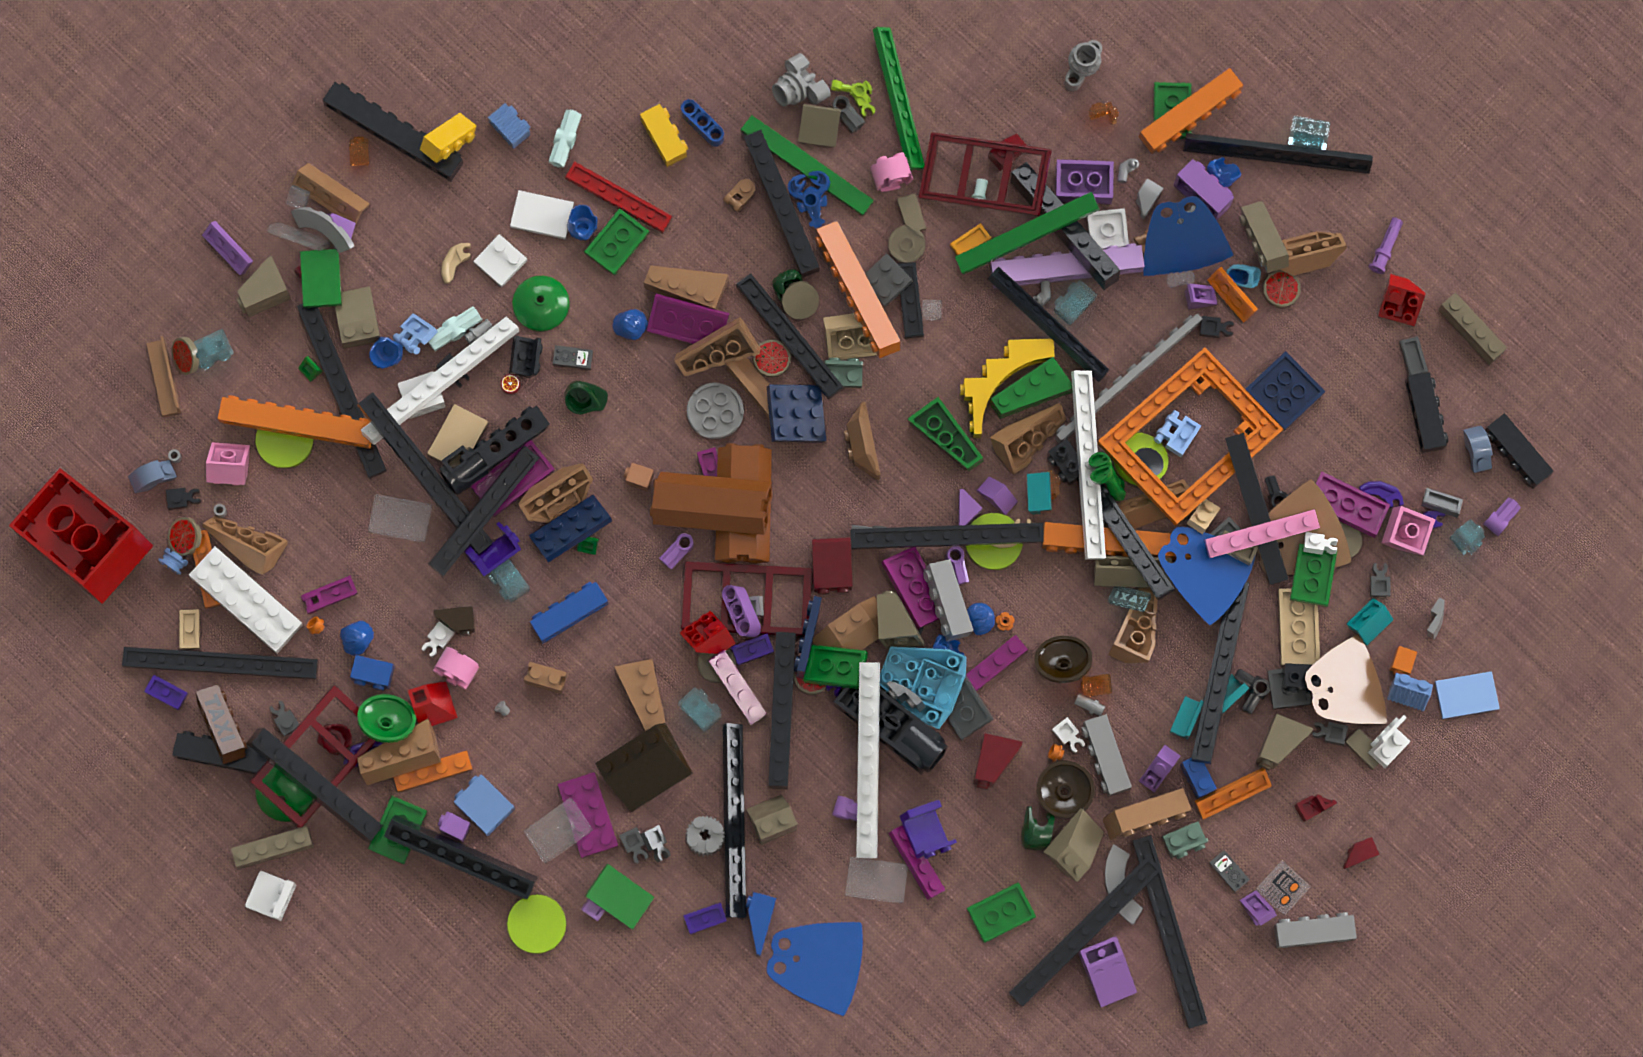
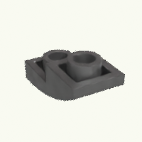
M891 681L887 683L889 688L887 692L894 700L898 699L901 703L906 701L912 709L916 708L919 712L925 708L923 701L908 688Z

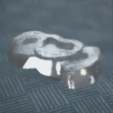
M1190 270L1181 273H1169L1167 276V283L1171 288H1174L1177 284L1182 286L1185 283L1188 285L1195 282V275Z

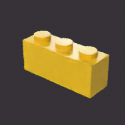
M658 104L641 113L640 120L668 167L686 158L688 147L684 140L679 139L677 135L679 131L676 125L670 123V115L667 109L662 108Z
M458 113L425 135L420 150L437 163L442 159L448 158L452 152L460 150L465 143H470L475 137L474 133L477 126L463 114Z

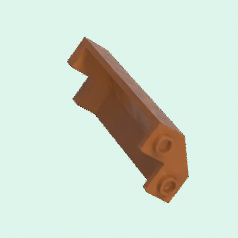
M727 443L725 447L718 448L717 477L771 482L772 449L764 448L762 444L742 446L734 443ZM771 503L768 507L769 526L764 535L716 530V561L724 563L744 561L752 564L769 562Z
M660 472L658 478L654 480V495L650 507V516L653 519L654 525L764 535L769 526L768 507L773 499L772 482Z

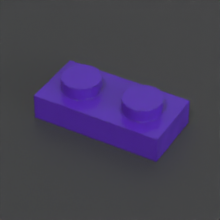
M768 634L731 647L738 666L774 653Z
M155 675L152 676L144 690L148 695L177 710H180L188 695L186 691Z
M721 903L683 915L690 935L727 922Z

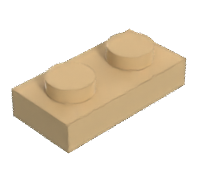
M1206 499L1198 506L1187 524L1203 534L1220 510V507Z
M180 610V649H200V610Z

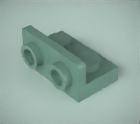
M839 358L825 360L826 366L844 387L862 388L863 361H859L857 358H849L848 361H840Z
M1198 821L1162 836L1170 857H1177V859L1187 856V852L1192 849L1197 852L1206 848L1205 844L1209 842L1205 838Z

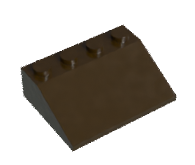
M666 723L654 725L595 763L603 779L630 812L635 811L693 774Z

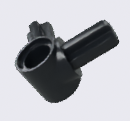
M1274 475L1265 478L1270 494L1267 496L1270 510L1276 506L1274 504L1275 499L1282 501L1290 495L1280 491Z
M1238 669L1234 678L1241 683H1245L1249 687L1250 692L1242 709L1252 714L1260 699L1264 700L1265 696L1269 693L1270 684L1258 675L1254 677L1244 670ZM1258 682H1263L1266 686L1265 691L1262 693L1256 690Z

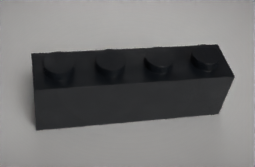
M1430 372L1408 376L1405 384L1421 454L1443 450L1447 446L1448 435L1443 431L1444 418L1439 413L1440 400L1438 395L1435 396L1434 392L1436 388L1434 377L1431 378Z
M1505 413L1485 429L1490 442H1494L1498 447L1497 450L1504 458L1506 457L1511 462V468L1522 475V480L1528 487L1531 486L1534 489L1554 472Z

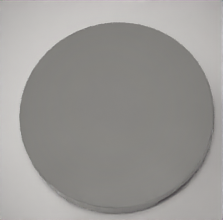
M717 382L708 383L696 389L687 405V418L690 426L697 434L707 439L718 440L732 435L740 427L744 416V406L739 394L731 387Z

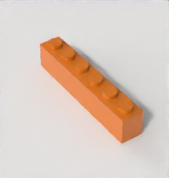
M1229 68L1140 131L1138 137L1151 154L1156 151L1160 153L1167 147L1166 144L1171 140L1173 142L1177 141L1182 136V132L1185 130L1191 131L1197 126L1196 122L1209 118L1213 110L1223 108L1227 104L1226 101L1230 98L1233 100L1242 93L1241 90L1244 85Z

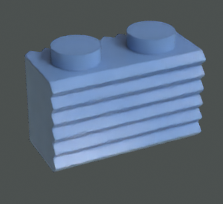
M504 103L488 117V121L514 149L530 136V125L524 119L520 120L516 116L518 113L513 106L510 105L508 107Z
M1396 673L1389 688L1387 699L1424 711L1430 699L1433 685L1425 680H1417L1406 674Z

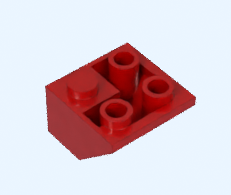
M1390 274L1378 316L1415 326L1426 293L1409 279Z
M711 611L703 614L698 620L679 632L695 652L718 654L722 650L726 651L736 644L725 625Z
M446 681L425 684L408 690L418 724L428 719L433 727L458 718Z

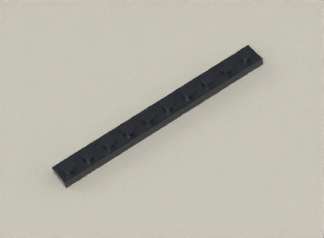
M1186 133L1183 151L1367 174H1370L1373 162V155Z
M303 304L298 305L297 308L342 415L351 416L354 420L365 418L357 406V398L319 308H304ZM371 443L370 449L356 447L369 479L387 472L376 444L373 445Z
M373 392L370 393L357 406L454 527L457 528L469 514V511ZM481 529L469 545L478 555L491 545L493 541Z
M1043 523L850 530L851 549L1044 542Z
M1248 582L1245 583L1237 598L1222 615L1191 758L1194 762L1211 764L1250 586Z
M124 647L122 666L317 680L318 659Z
M725 723L722 724L726 918L743 919L746 918L743 724Z
M1151 835L1132 841L1139 864L1149 856L1161 868ZM1161 871L1146 885V890L1188 1029L1207 1024L1208 1021L1163 872Z
M1147 856L1009 994L1023 1007L1162 869Z

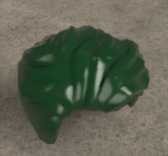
M789 269L785 272H780L773 279L772 287L780 301L782 294L789 287L788 285L793 282L802 281V275L797 270Z

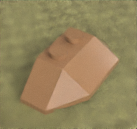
M1317 231L1282 240L1288 252L1289 267L1280 270L1294 276L1329 267L1347 248L1342 234Z
M862 402L847 423L844 437L845 441H849L850 448L847 449L849 460H853V464L877 480L880 479L881 474L866 402Z
M583 463L561 468L529 488L518 505L528 521L549 523L585 500L593 479Z
M875 596L859 603L827 625L813 638L812 642L819 646L863 650L879 639L877 599Z

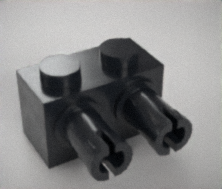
M1068 439L1048 451L1049 457H1047V460L1052 467L1056 466L1061 481L1071 485L1079 478L1077 452Z

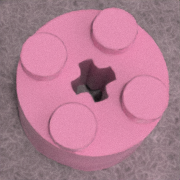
M904 153L895 154L890 158H887V156L879 157L876 159L877 163L872 165L870 169L878 191L881 190V192L901 188L900 184L905 182L907 185L913 181V176Z
M446 647L433 672L441 677L443 675L447 677L446 681L453 686L458 685L466 690L478 671L479 666L468 656L457 653V650Z

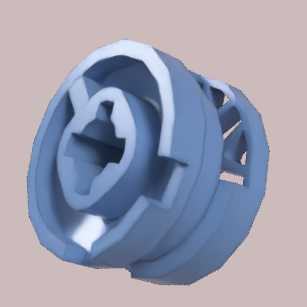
M165 548L163 551L164 555L162 556L163 559L159 558L158 562L172 572L181 575L179 569H182L184 566L186 567L189 562L186 559L183 560L182 556L176 552H171L169 548Z

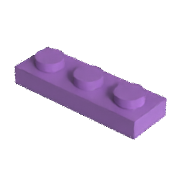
M216 221L209 224L202 236L239 275L244 274L253 260Z

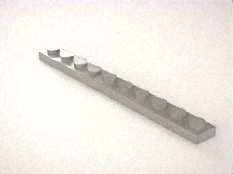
M1197 313L1194 317L1191 315L1187 317L1180 329L1177 327L1173 329L1166 341L1163 339L1159 341L1152 353L1148 351L1141 357L1142 361L1138 365L1134 363L1127 369L1128 373L1124 377L1120 375L1113 381L1114 385L1109 390L1105 388L1098 395L1100 398L1094 402L1095 414L1195 329L1202 321L1199 314ZM1074 416L1070 419L1071 423L1067 426L1063 424L1056 431L1055 440L1059 444L1075 432Z

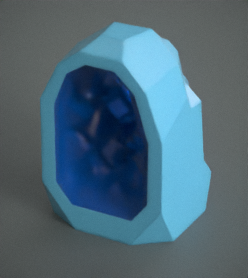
M1236 264L1227 269V274L1238 286L1254 288L1260 281L1261 271L1255 266Z

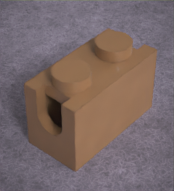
M529 662L524 683L562 694L567 679V672Z

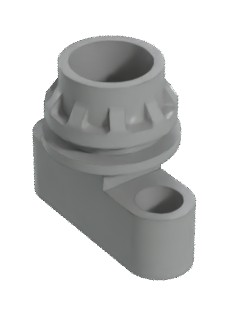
M1091 40L1088 43H1080L1071 50L1068 57L1070 70L1066 74L1064 81L1067 90H1078L1085 77L1093 75L1100 68L1102 45L1099 41ZM1074 77L1078 82L1073 84L1069 81V78Z
M801 53L785 61L787 72L779 77L777 83L772 86L773 96L782 106L795 105L798 102L804 101L806 96L811 103L817 105L831 96L830 89L823 79L816 83L814 81L815 74L807 72L806 68H808L810 62Z

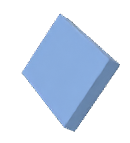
M1492 671L1434 682L1442 719L1500 709Z

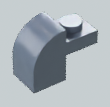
M1477 426L1463 430L1465 447L1470 453L1472 471L1476 473L1492 469L1491 455L1493 453L1490 440L1484 428Z
M156 460L134 470L128 476L135 493L151 490L158 483L172 481L177 477L170 460L162 462Z

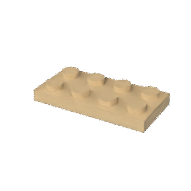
M1278 589L1281 666H1284L1285 663L1313 665L1320 659L1318 606L1291 601V589Z

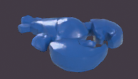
M812 171L809 173V176H816L818 178L817 180L813 178L810 180L819 187L818 189L809 186L802 193L801 191L806 185V180L799 184V181L805 178V175H797L789 181L788 192L793 198L803 201V203L797 202L799 211H808L812 218V221L809 223L810 227L818 228L825 224V220L820 218L821 207L827 206V196L824 195L822 198L821 196L829 189L831 183L826 173Z

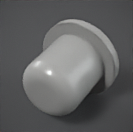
M501 701L495 707V712L506 716L509 714L510 709L505 705V701Z

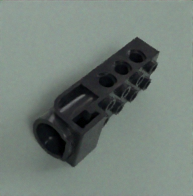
M529 406L523 410L520 418L516 419L514 417L509 420L505 425L506 428L502 431L500 428L490 434L491 436H489L490 439L488 441L483 439L474 447L475 450L471 447L465 448L462 445L442 460L438 472L456 496L488 475L489 470L548 429L550 423L537 406L534 408ZM521 424H528L530 429L524 430L521 427ZM511 434L515 440L508 441L505 435ZM490 446H497L499 448V452H492L490 450ZM461 455V459H459L460 464L452 469L448 463Z
M845 687L835 699L834 706L859 725V689ZM880 689L879 741L899 755L901 760L921 775L924 771L927 773L931 772L948 749L944 738Z

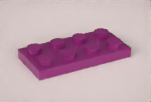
M656 294L647 331L694 344L727 325L730 313Z
M532 440L523 446L530 449L539 459L494 513V517L523 496L529 488L555 471ZM520 449L471 486V489L479 499L482 498Z
M1321 471L1316 485L1328 499L1338 520L1375 538L1390 504Z
M911 547L883 560L881 564L916 628L920 629L939 620L935 614L934 601L929 595L930 588L928 582L925 581L923 576L926 565L916 547Z
M595 772L559 783L558 787L581 858L618 847Z

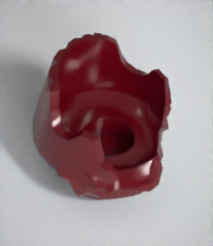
M327 724L324 726L343 746L348 748L351 745L352 734L347 726L343 724ZM320 734L318 735L317 743L326 749L329 754H340Z

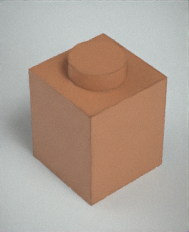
M632 463L630 468H626L623 478H626L627 485L648 491L654 470Z

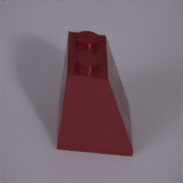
M851 537L812 539L811 553L814 592H818L819 595L829 594V591H837L838 594L849 593V590H852Z
M985 733L982 739L973 784H976L977 788L988 790V787L992 788L1019 753L1023 742Z

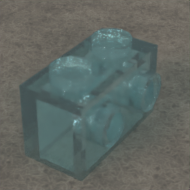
M1293 116L1288 144L1326 150L1331 122Z
M1079 280L1077 283L1073 282L1067 289L1068 293L1064 297L1061 295L1054 303L1056 305L1054 312L1070 326L1097 297V294L1082 280Z
M223 329L194 341L198 350L196 358H199V369L210 368L214 365V362L219 360L225 361L234 354Z
M1471 519L1450 536L1452 542L1463 555L1468 552L1473 554L1483 544L1482 540L1485 538L1482 527L1478 524L1476 525Z
M507 559L489 572L488 578L493 585L498 584L501 588L499 593L505 601L509 599L512 603L530 590L529 585L510 559Z
M694 687L678 702V706L706 733L722 718L720 713L722 710L716 703L711 704L707 700L708 695L701 688L698 690Z

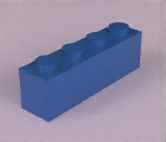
M589 582L581 587L582 590L578 593L572 592L568 594L563 602H555L548 607V611L543 614L539 612L532 617L533 620L530 621V624L542 644L608 605V600L597 582L593 584Z

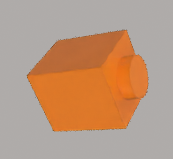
M1398 646L1389 670L1394 672V675L1399 673L1409 676L1417 652Z

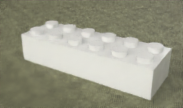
M214 547L189 574V577L220 603L221 606L276 654L303 626L301 621L217 547Z

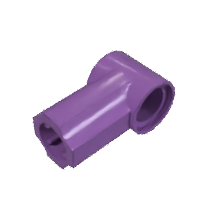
M1508 497L1483 525L1498 537L1521 507L1514 499Z
M685 533L679 535L676 541L659 559L672 570L693 549L692 537ZM682 539L690 541V545L687 548H682L679 545Z
M953 546L946 552L945 560H951L958 584L968 583L969 578L964 560V551L959 546ZM950 552H957L959 560H953L950 557Z
M838 796L832 815L844 820L851 819L857 821V803L849 798Z

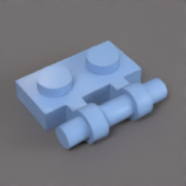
M413 313L400 326L403 331L400 334L395 333L393 339L397 343L402 344L409 353L418 354L420 352L418 344L421 342L425 345L438 331Z
M1173 410L1165 418L1162 428L1157 430L1154 441L1160 444L1163 439H1166L1169 442L1165 448L1182 457L1201 428V425L1187 416L1180 421L1177 419L1179 412ZM1172 426L1177 428L1174 434L1169 432Z

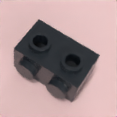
M1285 663L1283 666L1282 689H1287L1288 693H1298L1299 690H1303L1307 694H1312L1307 688L1305 681L1306 672L1312 665ZM1313 675L1311 682L1315 687H1319L1321 679L1319 676Z

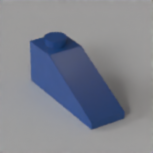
M754 892L753 896L748 897L746 907L749 908L748 913L756 955L761 956L776 898Z

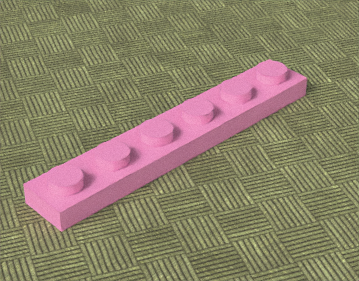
M1314 509L1205 539L1204 542L1208 557L1213 558L1318 529L1320 526Z

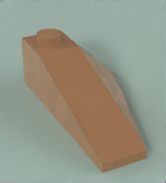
M1060 403L1004 427L990 437L995 453L1012 474H1016L1032 461L1031 457L1033 454L1043 448L1042 444L1049 436L1052 437L1064 423L1066 417Z
M216 516L203 523V528L246 567L262 575L275 566L288 544L287 540L268 531L265 534L256 532L254 527H239L236 522Z
M1139 587L1135 595L1137 597V605L1133 602L1131 603L1108 654L1124 663H1148L1156 646L1157 598L1151 589ZM1140 598L1148 599V601H1144L1142 606H1139L1142 601Z

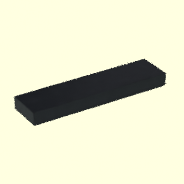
M916 262L898 264L913 280L900 293L905 339L924 337Z

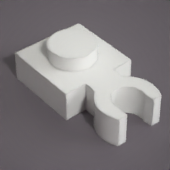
M1305 532L1303 552L1323 554L1325 550L1329 554H1336L1337 547H1332L1331 545L1336 546L1338 539L1329 538L1326 540L1323 534Z
M439 621L427 636L431 641L422 646V651L431 647L433 651L430 653V657H434L437 653V647L439 646L444 649L455 633Z
M1068 717L1052 729L1063 745L1067 742L1070 743V749L1073 753L1077 752V749L1074 747L1075 743H1079L1082 747L1085 746V742L1076 737L1079 731Z

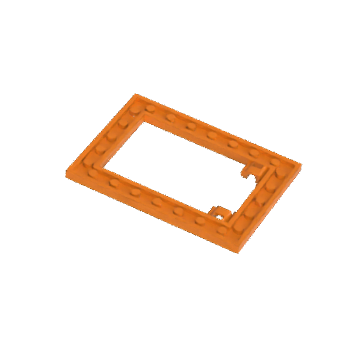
M1205 347L1097 442L1106 454L1175 526L1235 474L1230 453L1225 455L1177 498L1126 445L1129 439L1189 387L1199 396L1210 386L1213 390L1217 389L1242 415L1241 419L1244 422L1233 432L1236 435L1244 433L1251 458L1283 431V428ZM1198 379L1202 381L1200 385L1197 383ZM1246 429L1251 432L1249 435L1244 432Z

